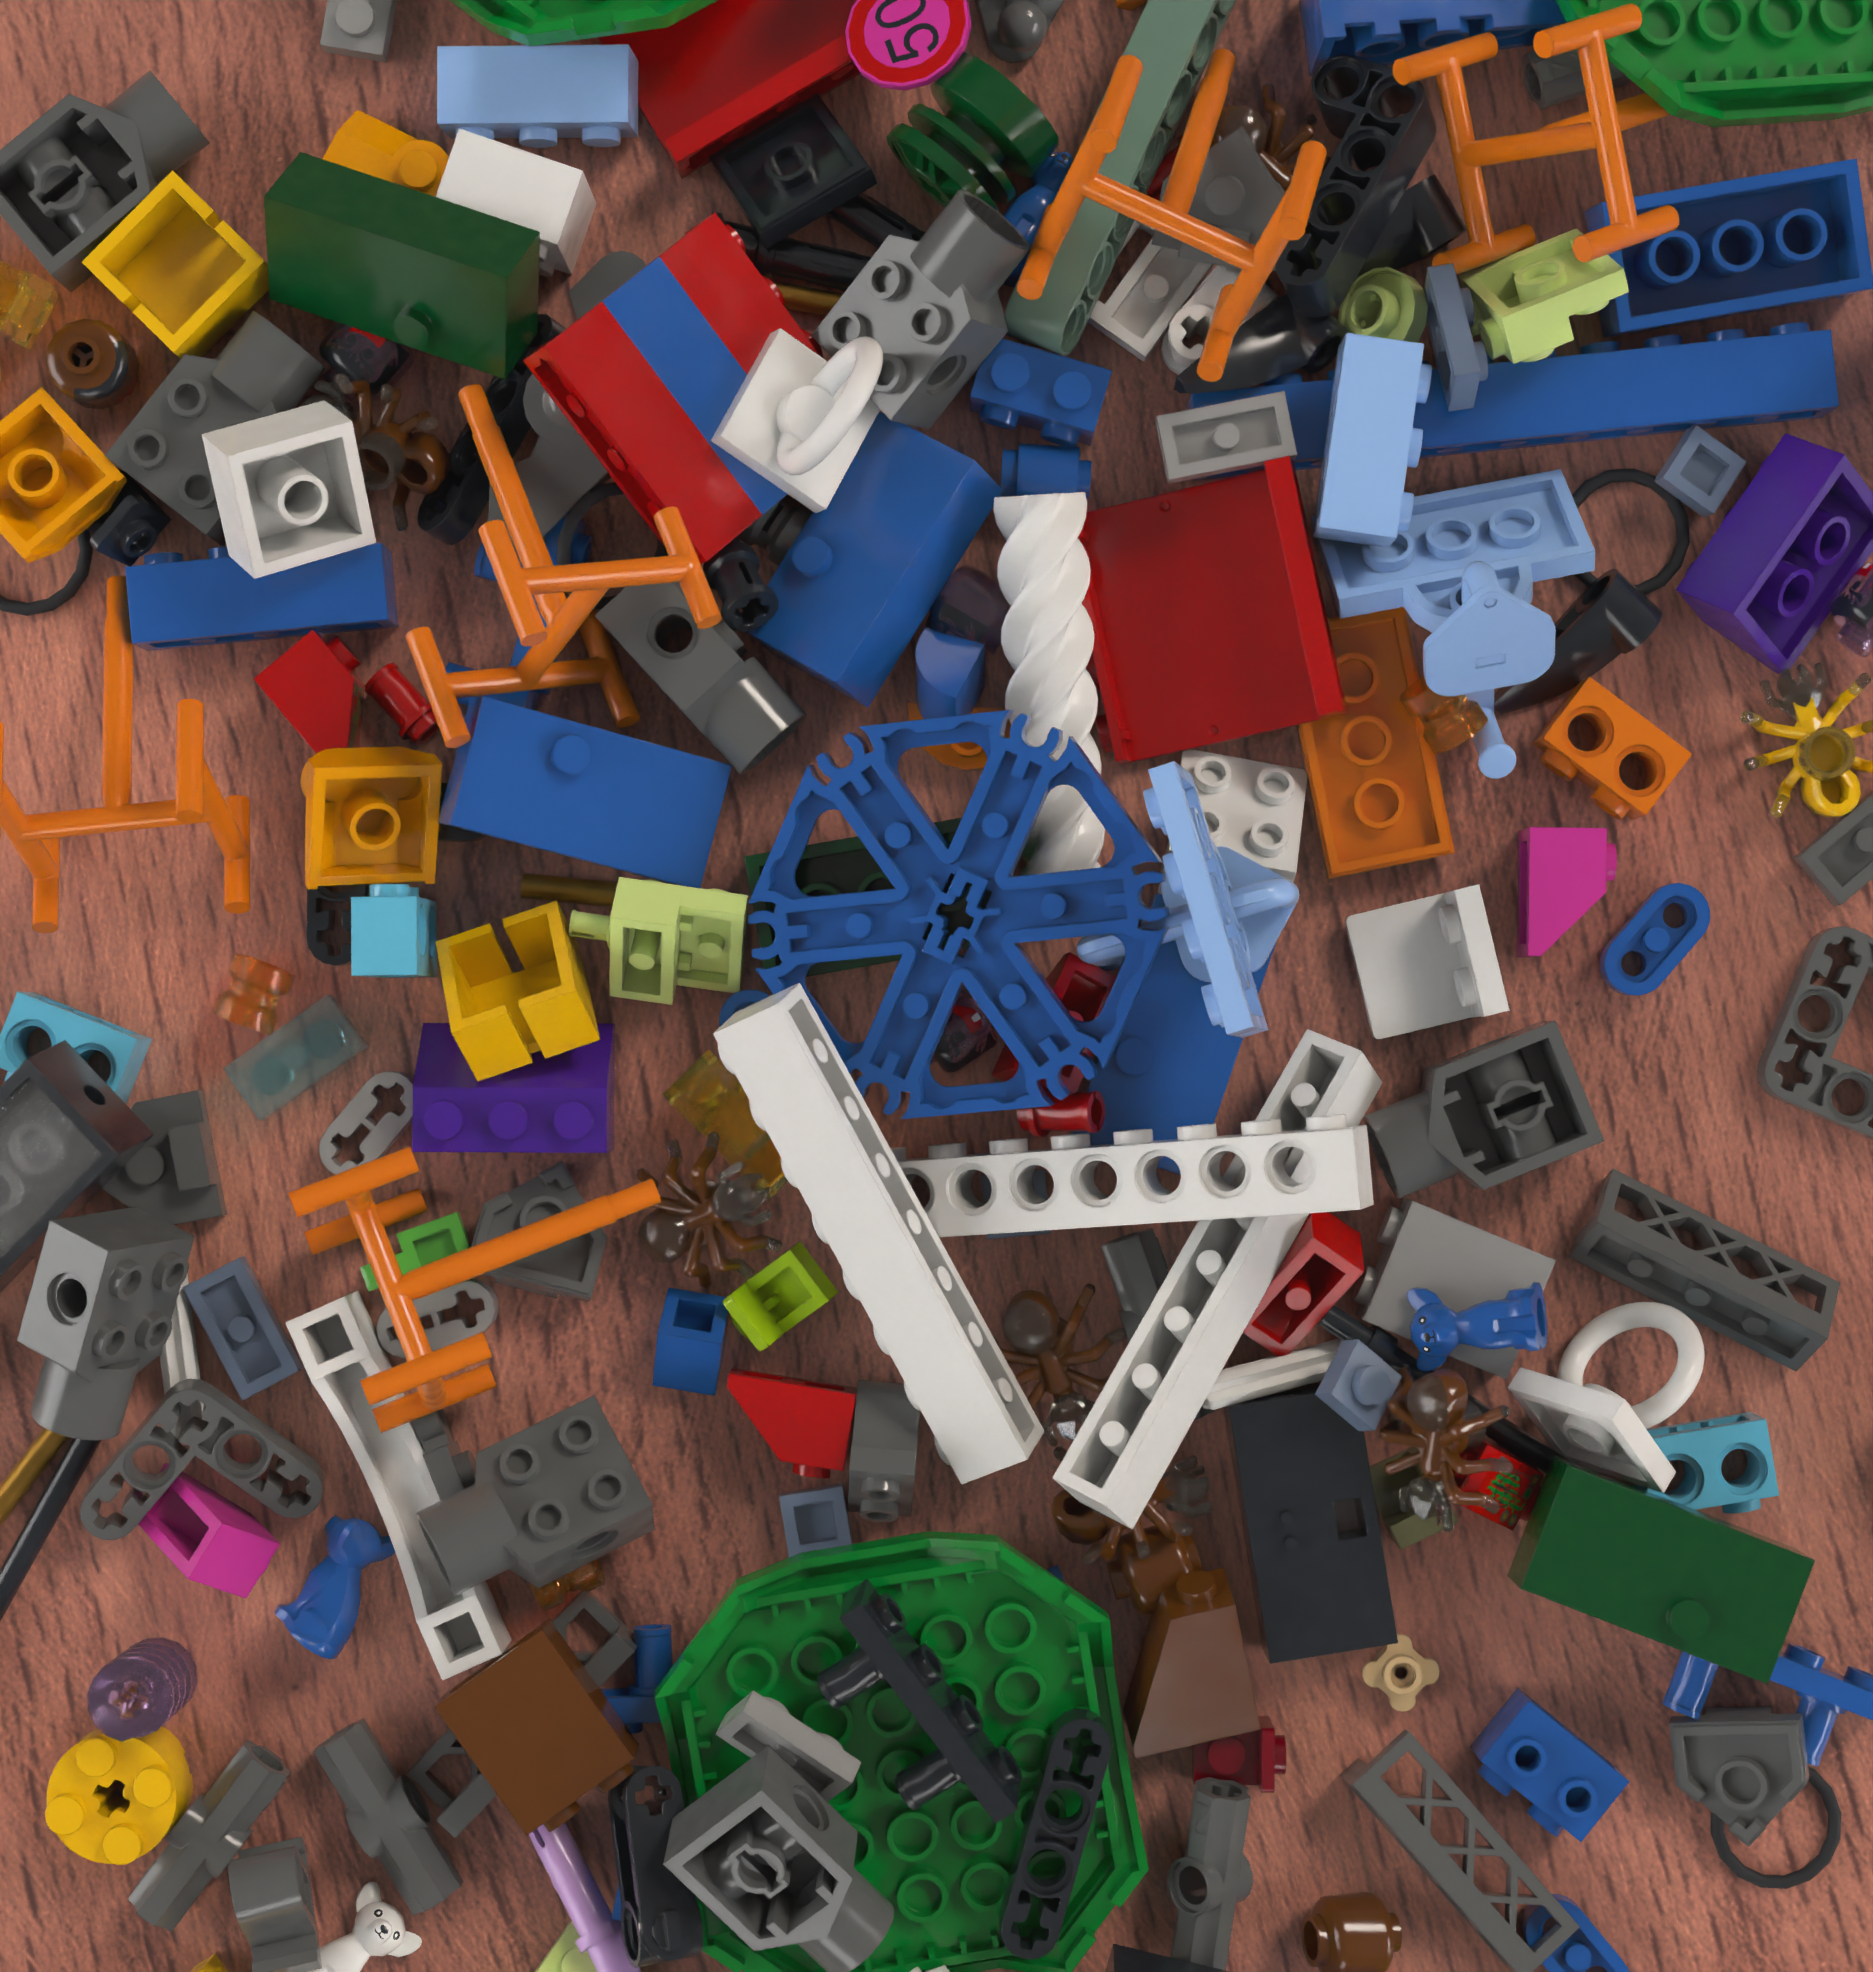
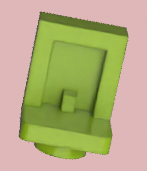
M800 1241L745 1281L723 1300V1304L731 1314V1319L736 1329L744 1337L750 1339L757 1350L763 1351L782 1334L827 1303L838 1291Z

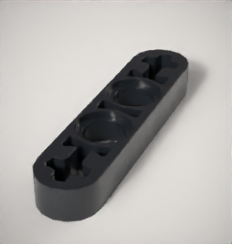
M538 314L537 334L506 379L494 376L485 390V395L495 421L502 431L512 459L531 427L526 418L523 397L526 383L533 373L523 360L566 329V327L547 314ZM468 422L448 455L450 468L446 479L435 491L425 495L418 511L417 520L419 527L446 545H454L469 534L489 501L490 482L472 438L473 433Z
M1075 1708L1064 1712L1055 1720L1051 1728L1001 1905L999 1927L1004 1945L1013 1955L1022 1959H1036L1045 1956L1054 1948L1059 1938L1110 1758L1111 1741L1105 1722L1098 1714L1088 1709ZM1080 1729H1089L1092 1742L1096 1745L1095 1747L1084 1746L1078 1762L1081 1774L1079 1775L1069 1770L1072 1761V1751L1069 1742L1065 1738H1077ZM1058 1766V1767L1062 1768L1063 1770H1060V1769L1055 1770V1767ZM1070 1788L1076 1791L1082 1798L1078 1811L1067 1818H1056L1050 1815L1045 1809V1802L1054 1790ZM1044 1849H1052L1059 1852L1064 1858V1866L1061 1872L1049 1879H1039L1028 1870V1863L1031 1857L1036 1852ZM1030 1893L1040 1898L1037 1913L1040 1926L1043 1929L1033 1928L1029 1937H1022L1019 1933L1018 1924L1014 1921L1025 1922L1028 1918L1031 1907Z

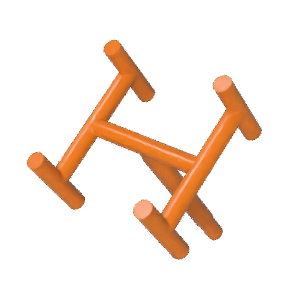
M1629 3L1541 30L1535 34L1533 46L1536 54L1541 58L1545 59L1575 49L1578 50L1589 111L1547 124L1540 129L1530 132L1475 140L1461 67L1495 57L1498 52V42L1492 33L1485 32L1399 58L1394 62L1393 76L1401 85L1436 75L1469 243L1436 254L1433 258L1432 266L1453 263L1457 275L1535 245L1536 235L1533 228L1528 224H1521L1494 234L1481 166L1591 149L1597 150L1611 225L1575 238L1573 252L1575 257L1581 262H1589L1669 233L1678 227L1679 215L1671 205H1665L1637 215L1621 131L1671 114L1647 93L1616 102L1604 40L1635 31L1641 26L1642 13L1637 5Z
M1217 49L1212 53L1205 76L1201 80L1161 202L1098 173L1107 153H1111L1116 148L1143 72V64L1140 59L1133 55H1124L1117 61L1105 97L1053 203L1045 208L1018 281L1017 291L1020 296L1027 300H1036L1041 297L1054 259L1085 197L1242 269L1235 283L1225 285L1220 291L1197 366V374L1201 379L1215 382L1223 375L1236 332L1289 240L1300 239L1305 233L1327 151L1324 145L1317 141H1307L1301 146L1290 185L1256 245L1189 215L1236 62L1235 56L1231 51Z
M472 384L462 388L458 393V397L473 433L472 438L505 520V523L502 520L489 521L483 524L478 529L520 642L522 646H531V648L517 666L447 673L429 627H418L406 634V641L446 747L457 748L471 740L457 698L600 683L616 727L625 728L637 723L640 720V715L607 631L595 617L598 611L593 609L609 588L679 582L697 628H710L722 620L721 613L678 508H664L653 517L668 556L553 565L502 431L495 421L483 387L479 384ZM564 592H572V593L569 595L568 598H566V595H565ZM539 611L547 624L546 628L544 627ZM579 629L589 658L553 662Z
M112 576L107 580L103 674L101 789L103 807L25 815L3 779L4 724L0 722V839L2 827L33 876L32 929L38 933H53L58 930L60 838L207 823L224 856V909L233 914H242L250 910V799L243 795H230L224 799L204 759V704L201 701L188 698L182 699L176 704V799L131 804L134 644H132L126 576Z
M410 1146L288 1192L297 1218L343 1200L346 1201L350 1214L304 1231L312 1255H316L360 1238L407 1359L405 1363L360 1380L369 1406L413 1388H418V1391L372 1409L380 1432H386L497 1387L488 1363L443 1380V1377L492 1358L489 1346L483 1332L432 1352L414 1306V1299L426 1297L661 1203L653 1179L651 1178L608 1196L603 1195L413 1269L402 1275L385 1228L427 1212L425 1201L420 1189L416 1188L375 1204L370 1190L419 1172Z

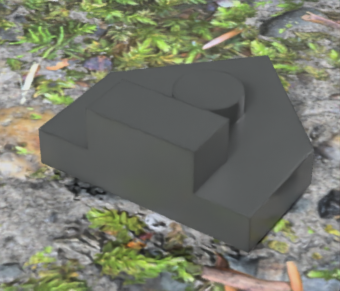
M1240 126L1209 149L1189 215L1256 245L1283 198L1285 191L1280 183L1274 180L1256 152V146L1243 126ZM1168 175L1163 180L1159 199L1160 202L1162 200L1170 175ZM1154 229L1151 245L1179 250L1178 257L1241 270Z
M203 1090L136 1102L131 1110L154 1135L102 1189L128 1207H139L172 1225L226 1215L227 1211Z
M563 1161L540 1172L535 1178L508 1193L504 1192L483 1204L471 1247L585 1203ZM599 1228L483 1275L495 1277V1283L557 1299L559 1294L590 1302L607 1236L603 1229Z
M1772 1706L1707 1707L1705 1714L1700 1715L1699 1719L1689 1716H1672L1669 1721L1676 1786L1696 1803L1700 1801L1729 1826L1728 1830L1748 1847L1760 1836L1789 1801L1791 1802L1808 1783L1809 1767L1802 1713L1773 1714Z

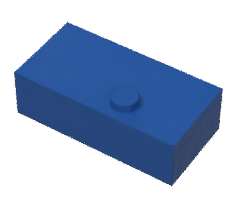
M1857 158L1635 196L1634 202L1637 215L1665 205H1671L1678 212L1679 225L1674 231L1608 254L1624 268L1629 292L1609 300L1608 305L1599 311L1603 338L1851 296L1873 289V275ZM1601 202L1585 211L1588 233L1611 225L1606 202Z
M879 411L827 509L818 513L812 512L767 586L774 590L779 600V608L776 614L766 624L744 632L773 655L869 708L992 510L994 497H1000L1003 489L974 459L903 423L890 421L884 413Z
M485 696L470 697L464 720L471 740L465 745L457 747L438 823L668 884L701 888L732 765Z
M1158 893L1151 896L1148 907H1165L1163 896ZM1176 940L1161 944L1107 1067L1103 1069L1097 1056L1094 1062L1097 1066L1098 1075L1087 1081L1084 1092L1099 1091L1104 1099L1105 1119L1102 1129L1097 1131V1133L1070 1131L1069 1134L1089 1133L1090 1144L1102 1145L1114 1144L1113 1132L1152 1129L1153 1141L1177 1139L1176 1127L1214 1124L1243 1038L1227 1035L1225 1027L1222 1028L1220 1024L1212 1025L1201 989L1202 986L1212 983L1201 981L1193 977L1186 970L1182 963ZM1275 945L1265 964L1259 970L1252 972L1258 994ZM1166 1156L1160 1159L1157 1165L1158 1168L1181 1175L1180 1169L1174 1160Z

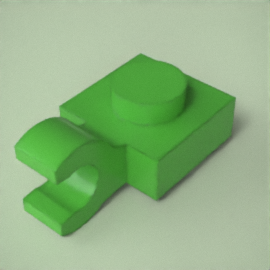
M458 1211L397 1233L402 1252L395 1254L402 1275L413 1269L470 1248L471 1243L460 1212ZM370 1264L360 1267L368 1292L379 1288Z

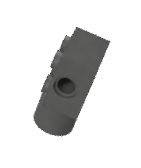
M148 71L104 108L68 94L0 150V214L49 274L67 290L73 292L93 275L82 261L172 170L176 172L209 145L210 142L151 71Z
M958 190L919 241L888 235L811 336L831 357L854 339L859 337L875 339L883 351V364L870 399L890 421L930 429L1008 332L998 289L1028 253L1030 245L1019 230L997 210L977 196L964 190Z
M253 311L216 359L184 354L105 456L205 535L223 546L226 541L202 434L294 409L326 368L275 325Z
M679 582L625 587L595 615L610 635L740 775L750 771L772 753L794 732L807 716L805 711L755 657L745 662L741 659L748 651L743 646L744 643L723 620L710 628H697ZM684 628L693 632L692 641L686 649L676 653L664 651L665 639L674 630Z
M1556 1021L1537 1022L1423 1069L1421 1093L1371 1112L1363 1117L1376 1159L1389 1187L1398 1199L1456 1175L1460 1176L1470 1186L1485 1190L1604 1142Z
M139 1207L49 1221L17 1339L18 1342L44 1357L30 1409L32 1418L39 1425L57 1434L82 1440H107L116 1437L120 1433L136 1374L162 1354L163 1346L170 1336L172 1330L171 1319L180 1287L188 1273V1259L195 1236Z
M594 1395L477 1452L475 1484L416 1512L417 1520L428 1546L454 1596L508 1569L539 1589L655 1530L653 1505Z
M770 1745L672 1819L663 1865L753 1951L798 1944L826 1972H850L865 1961L879 1946L886 1936L894 1917L893 1905L854 1868L858 1831Z

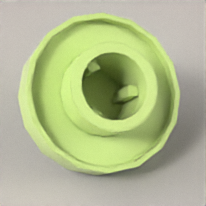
M1389 267L1373 268L1359 276L1351 286L1339 307L1338 321L1346 327L1348 333L1418 343L1426 326L1428 305L1424 290L1416 279Z

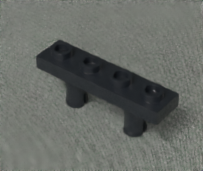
M868 1579L846 1592L840 1620L861 1647L820 1672L817 1678L818 1686L826 1700L834 1708L839 1709L884 1680L890 1684L938 1747L896 1774V1788L905 1803L911 1809L917 1810L947 1789L961 1782L967 1785L995 1823L1015 1812L1018 1808L1020 1782L1022 1780L1021 1770L1015 1758L1004 1746L997 1748L982 1730L984 1728L983 1721L975 1705L965 1695L957 1697L944 1680L945 1672L934 1651L926 1644L918 1646L905 1629V1617L896 1601L887 1593L880 1595Z

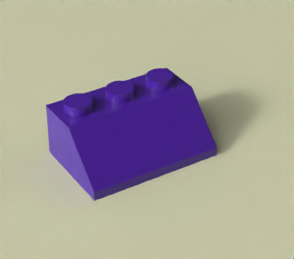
M1785 433L1770 456L1762 462L1758 473L1735 506L1727 512L1722 524L1702 553L1689 566L1685 577L1676 588V591L1702 622L1775 673L1785 677L1831 612V605L1840 591L1845 592L1855 576L1852 577L1853 574L1864 565L1873 552L1872 491L1844 454ZM1850 580V582H1849V584L1847 585V587L1843 590L1844 586H1845V585L1848 583V581Z
M423 1023L413 1082L412 1152L607 1153L613 1151L615 1024L597 1023L600 1036L598 1041L546 1059L540 1050L531 1053L533 1061L531 1064L477 1081L451 1033L450 1023Z

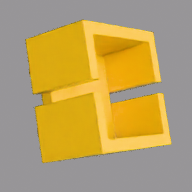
M173 170L82 261L180 359L184 354L203 357L269 290L268 264Z
M557 900L502 919L504 929L524 970L514 972L490 923L435 942L451 1033L477 1081L533 1063L531 1053L541 1050L546 1059L600 1040L582 953L575 937H569V925Z

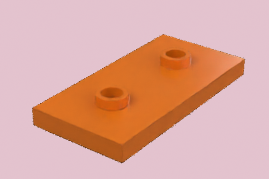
M1399 607L1341 619L1339 616L1328 618L1348 714L1296 725L1327 879L1454 854L1455 851L1405 608Z

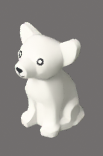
M371 1881L366 1883L358 1893L355 1902L357 1914L352 1933L320 1947L322 1969L308 1972H360L370 1956L382 1957L388 1954L402 1957L409 1955L421 1946L422 1940L415 1933L405 1930L403 1916L394 1906L381 1900L380 1889L377 1883Z

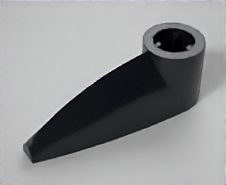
M1435 174L1405 190L1356 279L1373 268L1389 267L1397 270L1422 260L1467 231L1466 225Z
M1285 294L1239 327L1233 338L1223 375L1218 381L1208 382L1199 377L1197 366L1200 358H1198L1176 377L1174 390L1181 394L1239 389L1270 381L1301 367L1309 374L1316 373L1336 357L1338 347L1345 334L1348 333V330L1331 314L1319 318L1302 316L1295 311L1287 294Z
M1617 569L1605 572L1581 594L1554 624L1556 629L1555 658L1550 668L1543 675L1530 682L1499 688L1494 694V709L1500 714L1539 704L1572 689L1580 681L1589 676L1591 677L1621 653L1626 654L1643 643L1659 624L1662 611Z

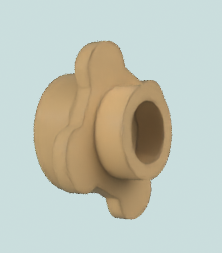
M1397 1634L1398 1643L1386 1645L1376 1654L1374 1661L1365 1663L1362 1677L1369 1687H1378L1389 1697V1703L1393 1709L1404 1712L1411 1710L1415 1706V1696L1425 1685L1434 1684L1438 1680L1440 1671L1434 1659L1423 1658L1413 1648L1412 1641L1407 1635ZM1398 1667H1404L1407 1670V1674L1403 1678H1397L1395 1670Z

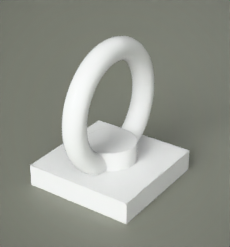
M781 328L770 333L711 441L813 512L818 513L827 509L880 411L870 399L883 364V351L880 344L871 337H859L844 345L827 362Z
M1657 1302L1629 1303L1612 1308L1595 1317L1573 1337L1561 1358L1557 1378L1520 1367L1508 1389L1553 1450L1583 1467L1664 1493L1676 1471L1646 1429L1670 1417L1691 1396L1703 1371L1705 1359L1704 1344L1694 1322L1680 1310ZM1640 1327L1657 1328L1668 1333L1676 1342L1678 1360L1672 1376L1656 1394L1639 1404L1631 1406L1618 1394L1597 1384L1587 1383L1583 1386L1584 1370L1592 1355L1606 1341L1624 1331Z

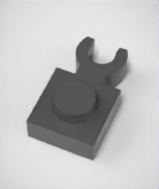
M443 1409L411 1421L416 1435L423 1445L425 1451L423 1458L440 1501L475 1484L476 1460L470 1450L461 1452L458 1442L453 1441Z

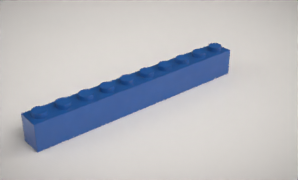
M1795 322L1772 327L1770 329V336L1746 338L1745 329H1726L1708 334L1707 342L1683 344L1681 335H1666L1647 339L1643 342L1644 348L1620 350L1619 342L1606 341L1582 346L1580 348V355L1556 357V350L1554 349L1552 354L1544 359L1534 362L1520 361L1516 364H1513L1511 361L1493 363V360L1487 354L1488 377L1485 381H1479L1474 408L1448 412L1438 369H1432L1427 401L1425 404L1416 403L1413 428L1423 429L1420 458L1685 432L1686 429L1695 425L1706 430L1823 418L1839 406L1831 329L1810 331L1809 323ZM1422 360V364H1429L1428 361ZM1335 370L1327 373L1328 380L1303 382L1301 374L1287 373L1264 382V386L1191 393L1187 403V410L1285 391L1297 456L1295 459H1292L1295 463L1296 471L1321 468ZM1265 466L1195 478L1194 481L1239 476L1264 470Z

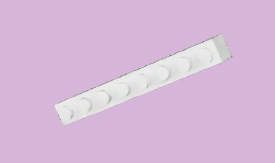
M800 983L795 984L735 1012L713 1033L718 1042L720 1059L726 1069L738 1078L749 1098V1107L754 1121L762 1130L767 1131L781 1156V1167L786 1179L792 1186L798 1188L812 1213V1223L817 1235L824 1243L830 1245L843 1269V1279L848 1291L855 1299L861 1301L873 1323L874 1335L879 1347L885 1354L891 1356L904 1379V1388L908 1400L915 1409L922 1412L930 1426L940 1458L947 1465L952 1466L961 1484L1028 1460L1043 1435L1044 1429Z
M1307 1029L1256 1120L1281 1119L1282 1131L1307 1129L1306 1117L1346 1114L1347 1126H1359L1383 1082L1361 1050ZM1291 1147L1285 1154L1284 1168L1292 1180L1304 1183L1310 1175L1311 1162L1303 1150ZM1235 1155L1223 1176L1224 1181L1233 1187H1239L1242 1184L1246 1173L1245 1165L1238 1155ZM1309 1213L1198 1220L1053 1476V1479L1074 1498L1131 1529L1134 1528Z

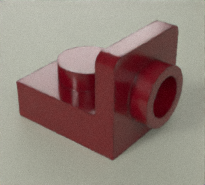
M1258 1716L1260 1730L1192 1745L1193 1784L1195 1785L1197 1780L1211 1777L1219 1780H1234L1242 1785H1258L1261 1793H1274L1275 1774L1285 1775L1286 1773L1285 1736L1275 1735V1728L1269 1716Z

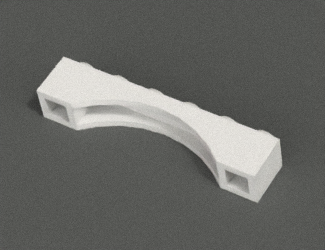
M355 1291L285 1322L311 1383L341 1429L373 1494L397 1555L416 1622L442 1681L501 1655L512 1639L487 1582L484 1581L454 1596L438 1567L417 1520L416 1512L439 1502L440 1499L423 1458V1454H425L423 1445L416 1435L412 1423L408 1422L381 1433L374 1417L373 1408L404 1397V1393L371 1406L368 1404L360 1380L390 1369L392 1366L378 1340L376 1329L359 1291Z

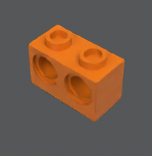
M1590 676L1580 681L1572 689L1532 742L1533 745L1544 752L1540 757V761L1544 766L1566 781L1570 782L1574 776L1595 791L1590 797L1591 800L1607 814L1618 820H1622L1625 815L1632 820L1646 816L1692 755L1687 749ZM1573 718L1585 719L1594 727L1596 741L1590 751H1581L1571 744L1568 737V727ZM1626 756L1639 759L1645 766L1646 781L1640 790L1628 788L1620 778L1619 767L1621 761Z

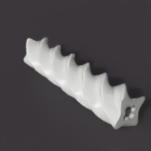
M1085 492L994 497L993 512L996 524L1007 541L998 560L997 578L1000 590L1011 606L1001 628L1003 652L1009 664L1015 670L1005 693V709L1014 710L1008 720L1012 725L1014 719L1021 713L1032 717L1030 725L1026 730V739L1034 747L1044 744L1052 727L1063 730V741L1059 749L1052 756L1058 760L1067 747L1069 736H1073L1101 775L1100 753L1093 737L1089 733L1097 715L1098 697L1095 684L1086 669L1093 651L1095 635L1089 614L1082 605L1090 584L1091 568L1089 557L1083 544L1078 539L1086 520ZM1060 785L1049 792L1021 854L1027 863L1021 875L1101 867L1097 860L1104 844L1105 828L1074 787Z

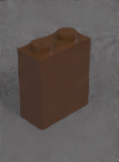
M547 1619L508 1647L501 1655L493 1658L447 1691L435 1706L437 1712L526 1836L541 1825H544L548 1832L555 1830L580 1810L581 1807L576 1802L577 1799L595 1786L598 1787L602 1794L611 1790L634 1770L629 1762L634 1759L640 1744L550 1619Z

